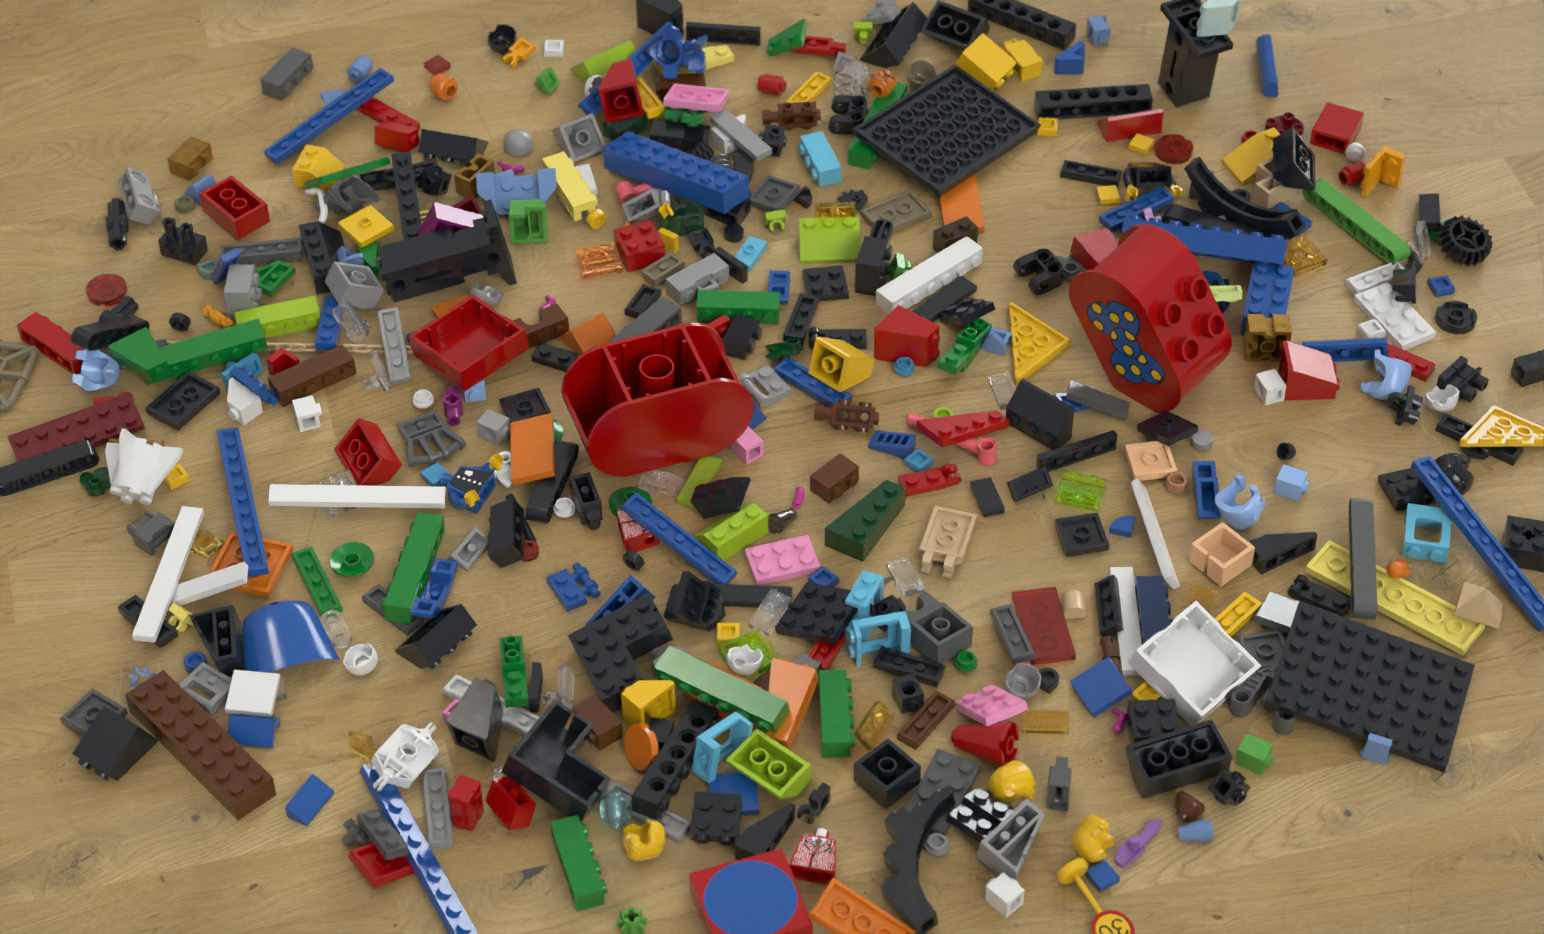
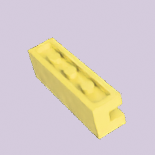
M565 152L542 158L543 169H556L557 188L555 192L574 222L582 219V211H586L589 215L592 211L596 210L598 201L595 194H591L588 183L583 182L580 171L575 169L573 160L568 158Z

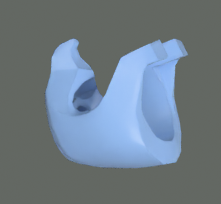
M76 350L75 359L83 360L81 375L72 374V383L78 384L82 390L88 392L110 387L117 383L120 375L117 361L99 350Z
M1375 350V369L1384 380L1381 382L1371 381L1365 384L1362 382L1361 390L1375 399L1387 401L1388 396L1394 392L1403 394L1411 376L1412 366L1403 360L1381 355L1380 350Z
M1237 474L1230 485L1217 493L1215 504L1228 525L1240 531L1248 529L1257 523L1261 512L1265 508V499L1260 497L1259 489L1253 484L1249 486L1251 492L1249 501L1244 505H1237L1235 503V496L1246 487L1245 477Z

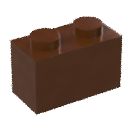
M841 453L810 475V491L828 504L850 487H854L858 483L859 466Z
M596 694L572 707V720L575 714L578 713L594 724L587 741L591 745L594 744L599 751L623 738L622 723Z

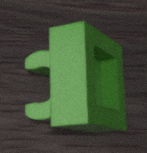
M552 67L546 68L534 81L537 89H542L544 94H549L560 84Z
M896 253L891 262L890 281L913 268L911 262L904 261L903 254Z

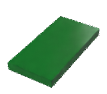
M389 157L381 158L305 181L304 185L307 190L391 163Z

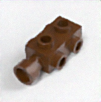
M816 102L777 103V111L762 110L763 126L765 124L778 123V126L785 127L784 130L790 131L794 127H802L805 130H809L817 126V121H821V111L817 109Z
M838 399V403H833L832 407L816 403L814 420L823 421L828 419L831 420V424L835 425V429L848 430V426L856 427L857 432L869 433V429H874V426L878 425L880 413L876 412L875 407H871L872 403L859 402V406L850 405V400ZM843 410L848 414L845 419L840 417V413ZM863 413L868 414L869 418L867 421L861 419Z

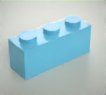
M823 132L800 136L798 152L800 156L804 157L805 166L810 169L812 180H816L819 187L840 183L842 167Z

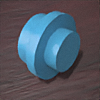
M901 357L894 364V371L898 375L908 376L915 371V364L912 359Z

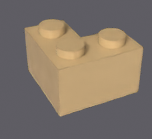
M1273 158L1257 165L1253 201L1258 206L1269 209L1280 202L1284 203L1296 197L1297 193L1296 188L1284 187L1280 181L1274 179L1272 175Z

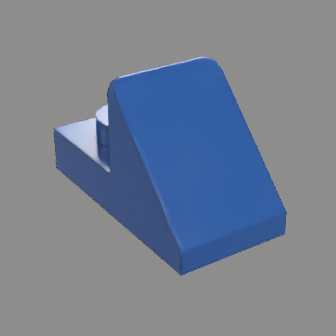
M1078 41L1055 58L1054 73L1083 74L1085 43Z

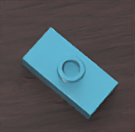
M749 236L734 257L746 264L748 272H750L768 248V242Z

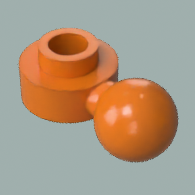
M1397 558L1396 561H1390L1386 572L1392 579H1399L1402 576L1408 578L1412 569L1408 567V562Z

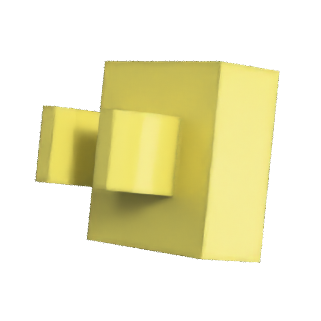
M173 602L168 610L174 615L170 617L168 623L175 627L177 622H179L176 630L180 632L186 630L187 624L195 627L189 617L192 613Z

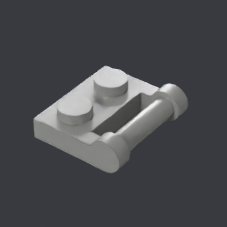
M769 365L749 374L743 373L738 377L740 383L747 388L761 408H765L791 395V388ZM752 383H755L765 394H762Z
M202 662L179 686L199 705L203 706L206 712L213 715L227 699L232 678ZM196 686L213 696V698L209 700L191 688Z

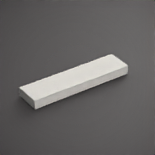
M242 562L178 584L169 608L173 602L181 606L246 584L248 565Z

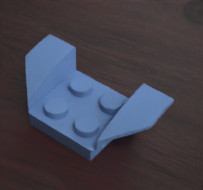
M538 169V175L494 177V172L476 173L477 193L485 201L492 200L496 214L499 217H509L510 200L542 199V203L548 200L557 188L556 169Z

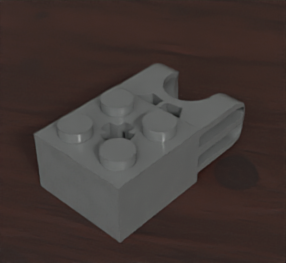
M923 592L916 596L917 611L904 610L911 627L910 643L931 661L942 664L958 655L961 651L972 647L973 626L947 604L938 602L929 593Z

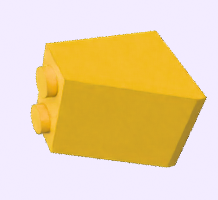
M983 33L961 54L955 65L991 90L994 88L998 90L1005 82L1003 79L1006 78L1008 80L1015 72L1013 68L1017 64L1013 58Z
M817 337L808 374L838 392H842L870 378L875 359L843 340Z

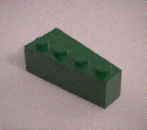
M885 480L825 527V546L864 562L905 506L906 487Z

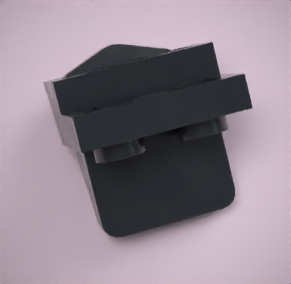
M682 571L679 583L671 588L664 618L669 622L710 631L725 617L724 603L720 596L722 590L710 581L700 580L690 571Z

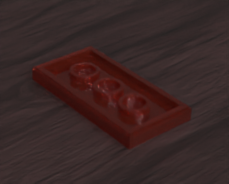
M1056 587L1012 592V601L1017 617L1019 616L1022 628L1035 653L1034 659L1029 660L1030 664L1039 665L1075 660L1076 653Z

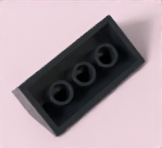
M914 2L900 9L901 12L892 22L882 25L860 58L862 62L887 69L892 65L897 66L903 61V55L910 50L909 46L918 38L916 35L921 32L920 30L927 20L925 14Z
M320 221L300 224L299 230L302 246L316 295L329 293L331 291L325 283L326 277L333 262H339L337 250L341 246L345 247L341 232Z
M1212 719L1126 746L1132 778L1143 799L1215 777L1221 770L1229 771L1233 757Z

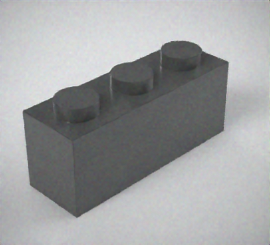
M292 47L260 79L263 95L282 101L313 70L311 54Z

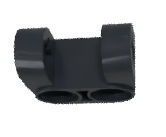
M853 95L834 96L831 105L832 111L837 114L848 115L832 116L829 119V131L834 134H852L853 128L863 123L868 114L867 99L863 96Z
M1038 249L1018 258L1013 264V269L1020 277L1028 276L1034 272L1038 274L1030 280L1028 285L1035 295H1042L1061 286L1063 283V265L1049 249Z

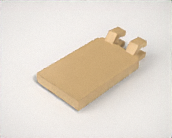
M934 506L919 548V555L922 558L921 564H923L921 568L922 573L930 574L933 561L944 563L943 577L952 578L955 565L959 566L963 563L977 522V514Z

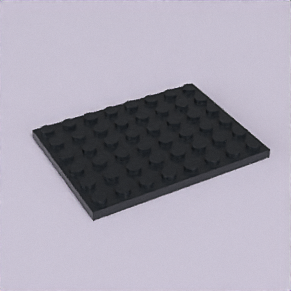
M953 65L853 128L852 134L940 197L1037 133L1041 124L963 69Z
M1299 601L1264 706L1363 743L1367 742L1369 733L1392 739L1390 753L1445 772L1475 665Z

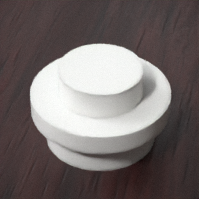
M1352 143L1346 148L1345 154L1349 160L1357 162L1365 157V149L1360 143Z
M426 389L416 391L412 399L413 405L420 409L428 408L434 402L433 395Z
M560 498L554 504V513L561 518L570 517L575 513V504L569 498Z

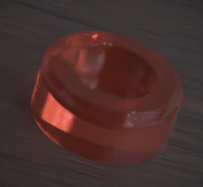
M525 540L522 561H533L539 556V546L535 541Z

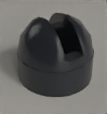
M1281 443L1277 448V455L1282 460H1290L1296 455V448L1291 443Z

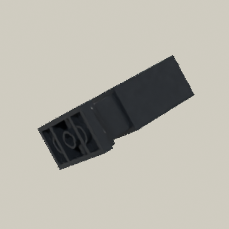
M491 199L483 201L485 210H482L483 218L473 220V227L452 233L448 227L379 247L380 256H377L380 268H382L379 272L382 281L387 282L385 287L388 296L392 295L394 302H399L465 283L464 276L487 270L489 276L501 273L503 279L507 278L509 285L516 284L517 280L511 254Z

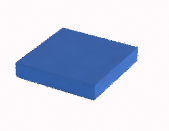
M1110 657L1070 680L1093 717L1133 693Z
M742 773L716 774V779L709 783V791L711 793L742 794L741 816L759 815L756 782Z

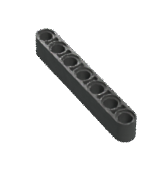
M1350 498L1348 517L1352 618L1375 620L1377 615V582L1373 500Z

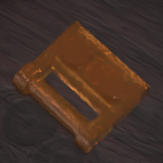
M615 242L576 249V256L583 280L589 279L590 276L611 272L623 273L622 262ZM613 262H614V264H610V265H604V266H599V267L588 268V267H591V266H597V265H602V264H609V263H613Z

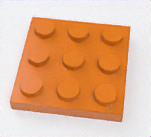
M230 532L208 574L243 562L237 532ZM262 538L269 574L248 577L246 584L228 590L269 598L294 550L293 544Z

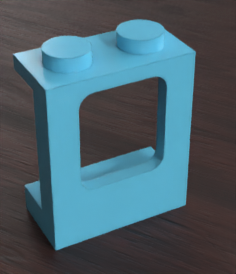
M1408 503L1404 521L1405 533L1401 557L1446 563L1450 548L1452 519L1443 508ZM1415 526L1440 529L1441 541L1433 543L1416 540L1414 538Z
M866 570L861 572L845 600V604L858 608L852 620L871 617L870 604L874 605L884 599V576ZM852 620L845 630V635L848 638V631L852 630ZM875 627L859 629L862 642L868 641Z
M905 611L852 620V630L848 631L851 645H848V652L850 658H854L856 667L861 666V655L877 653L881 646L898 649V651L910 654L911 627ZM887 624V636L885 638L862 642L859 629Z
M734 712L697 736L692 771L707 783L716 779L718 763L731 755L751 735L753 724L739 713ZM730 728L729 738L726 743L720 745L713 740Z

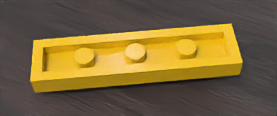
M638 75L636 80L644 114L648 119L659 117L660 114L665 113V106Z

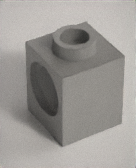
M490 409L476 422L478 437L499 446L511 434L510 419Z

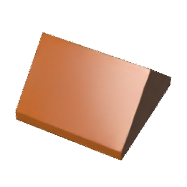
M600 313L588 318L561 335L560 340L581 355L593 347L608 343L616 334L605 314Z

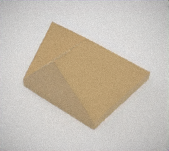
M1464 581L1458 591L1454 615L1499 629L1503 602L1487 588Z

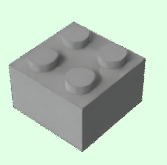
M334 261L325 280L338 304L343 307L351 306L375 310L384 291L369 266Z
M230 264L224 297L228 318L235 323L234 312L259 307L258 300L262 299V289L258 288L259 273L255 272L254 265Z

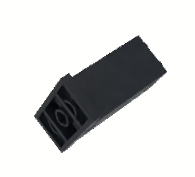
M1171 0L1162 3L1160 6L1161 12L1169 21L1158 84L1176 108L1210 97L1219 53L1233 49L1234 45L1227 34L1205 37L1197 36L1198 27L1196 24L1201 16L1199 10L1202 5L1200 0Z

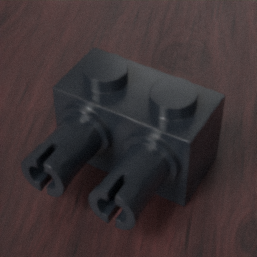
M165 218L162 221L165 233L158 240L161 255L196 266L208 251L205 235L193 232L192 224L183 223L178 228L176 227L175 219Z

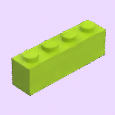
M316 296L234 312L236 325L259 318L265 338L318 328L321 317Z

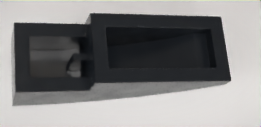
M738 146V154H733V169L748 175L750 183L754 172L755 160Z

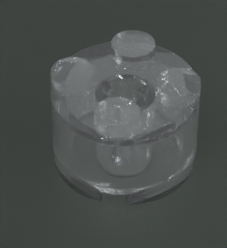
M859 61L847 62L832 80L835 90L834 95H853L867 98L871 93L868 82L874 74L870 75L867 71L869 68Z

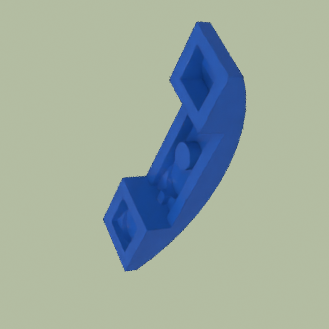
M436 558L430 570V580L421 598H416L410 610V615L434 618L439 614L452 588L458 561Z

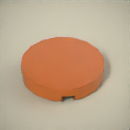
M643 723L630 726L624 739L626 757L630 765L639 771L648 770L659 753L655 733L648 729L649 726Z

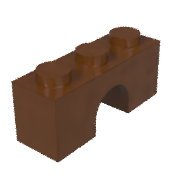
M557 303L539 310L540 322L538 324H526L521 318L513 320L526 330L529 349L539 345L540 342L545 343L569 331L568 317Z

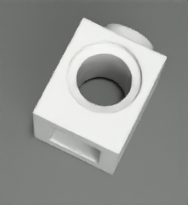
M1273 369L1256 374L1254 390L1266 406L1284 401L1286 384L1277 371Z

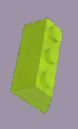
M631 40L579 63L570 68V70L585 84L587 79L593 75L605 77L612 63L627 60L636 50Z
M859 217L799 218L800 263L856 262L860 251Z
M755 503L741 505L740 511L727 513L692 536L725 561L769 533L768 514Z
M758 729L726 759V763L779 799L798 796L813 780L811 764Z

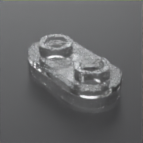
M336 610L323 613L320 621L332 646L338 649L349 646L352 642V633L342 614Z

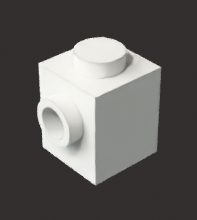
M313 395L292 400L300 432L321 427L319 416L322 415L320 404H315Z
M1002 873L987 883L985 901L1007 918L1023 905L1025 890L1014 878H1010L1005 873Z

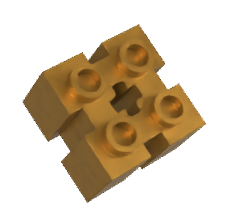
M1247 314L1246 332L1243 342L1245 361L1262 362V358H1270V362H1280L1283 341L1290 342L1291 340L1290 315L1273 314L1272 318H1265L1264 314Z

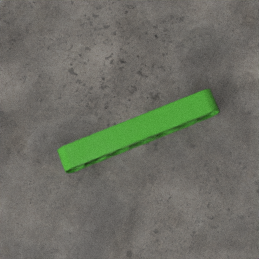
M1324 179L1315 181V190H1303V195L1308 202L1386 263H1393L1391 265H1394L1410 256V248L1406 242Z

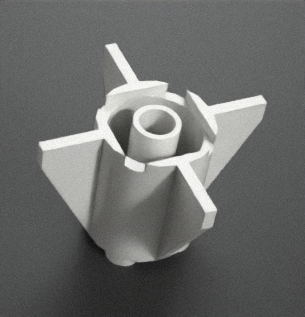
M121 429L119 443L107 442L105 449L111 483L109 492L120 496V501L132 504L133 501H138L144 505H151L155 490L180 460L183 449L179 447H165L155 442L151 446L146 444V439L136 438L128 430Z

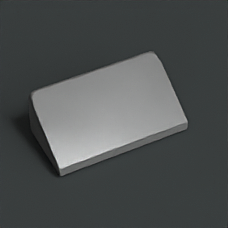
M474 527L447 560L458 561V567L467 571L489 545V538L478 528Z

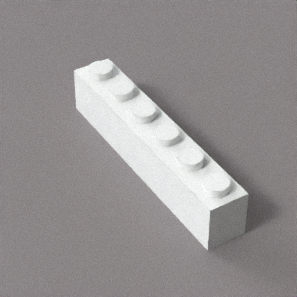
M968 236L962 238L877 289L876 305L889 315L898 305L907 309L919 303L922 299L934 294L940 288L982 264L983 248Z

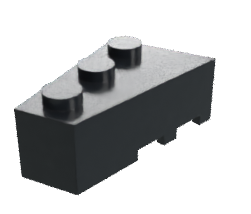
M233 604L189 615L218 671L228 677L233 676L234 670L245 671L241 620Z

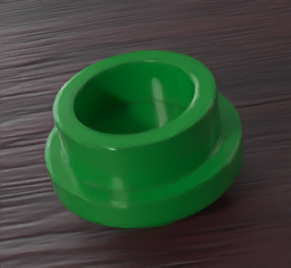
M961 651L955 658V666L962 672H971L977 667L978 660L971 651Z

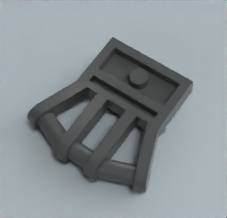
M437 410L397 424L398 431L408 447L409 467H415L416 464L433 465L437 460L449 459L450 455L458 449L462 450L466 446V442L462 437L447 428ZM443 435L453 443L446 447L440 436ZM433 439L440 451L433 453L426 441ZM419 444L425 455L414 456V446Z

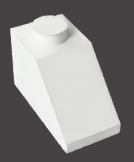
M744 114L736 117L746 126V116ZM717 127L711 128L712 144L722 154L727 155L738 150V145Z
M234 378L229 379L227 394L228 414L232 420H237L242 425H245L263 412L261 399Z

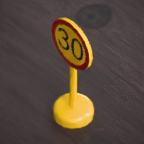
M1084 858L1075 859L1058 871L1056 874L1057 880L1061 884H1070L1076 881L1097 913L1091 924V934H1135L1132 921L1125 914L1113 910L1102 911L1081 879L1088 869V863Z

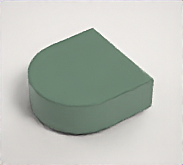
M212 259L196 265L197 271L203 279L212 280L211 277L217 261Z

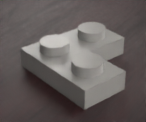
M877 0L875 2L876 5L866 12L861 22H872V25L892 22L901 11L898 5L895 6V0Z

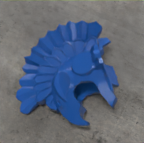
M671 26L666 28L665 37L646 46V52L664 67L663 77L672 80L677 78V72L680 71L682 64L688 66L691 72L695 71L697 74L698 72L702 73L705 71L706 57L702 49L705 48L708 38L705 35L701 38L684 41L682 34H679V28Z

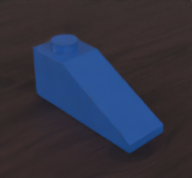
M630 575L585 625L602 618L647 593L650 594L652 600L655 596L642 583Z

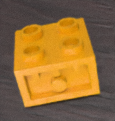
M1386 146L1380 152H1376L1373 160L1364 167L1363 174H1365V177L1361 183V197L1365 198L1379 181L1397 189L1401 185L1406 155Z

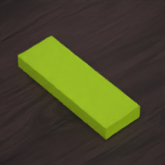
M711 456L700 458L679 493L677 503L695 508L690 502L695 487L700 484L713 482L722 467V460Z

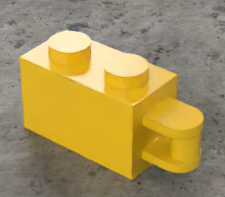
M1015 38L1002 42L1003 51L1017 62L1013 70H1015L1014 74L1021 82L1041 76L1043 60L1034 52L1032 46H1029L1025 40L1017 41Z

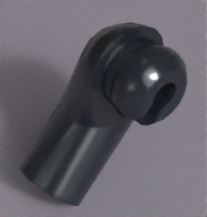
M1461 447L1470 458L1484 460L1491 453L1490 447Z

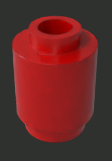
M770 74L760 75L757 83V89L761 90L762 93L781 95L782 92H785L787 86L784 77Z
M1358 161L1343 167L1338 173L1340 182L1344 186H1351L1363 181L1365 177L1363 170L1366 164Z

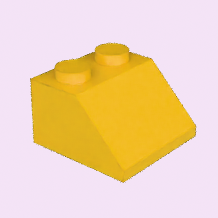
M306 144L292 169L295 187L306 189L305 181L345 170V165L326 148ZM339 180L326 183L317 187L321 188L325 193H327V191L334 184L338 183Z
M638 680L632 686L625 688L621 693L623 723L628 727L638 723L649 725L651 717L668 719L676 713L675 683L672 680Z

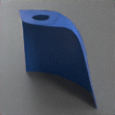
M273 602L244 617L242 622V641L245 671L269 673L305 662L339 659L313 607L307 602Z

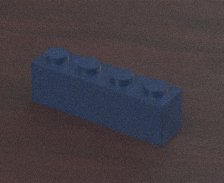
M1136 576L1135 592L1142 645L1157 632L1164 630L1173 622L1172 619L1168 618V615L1171 614L1170 602H1166V598H1168V585H1164L1163 576Z

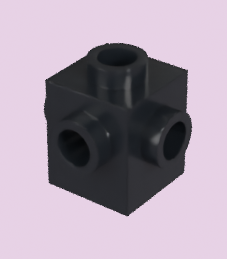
M765 124L763 132L760 131L759 138L772 148V154L769 156L780 157L781 151L787 142V136L784 135L785 127Z
M431 165L430 167L423 168L420 172L418 187L424 189V192L430 195L439 196L445 194L448 191L452 175L443 171V168L440 166Z
M1221 770L1208 789L1221 804L1237 806L1246 799L1247 792L1251 787L1245 782L1246 778L1238 771Z

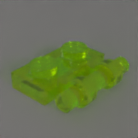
M1064 471L1062 479L1070 482H1060L1055 503L1098 511L1103 497V490L1096 489V487L1105 488L1106 480L1100 479L1096 475L1086 476L1079 474L1077 471H1072V473ZM1077 483L1087 484L1089 487L1077 485Z

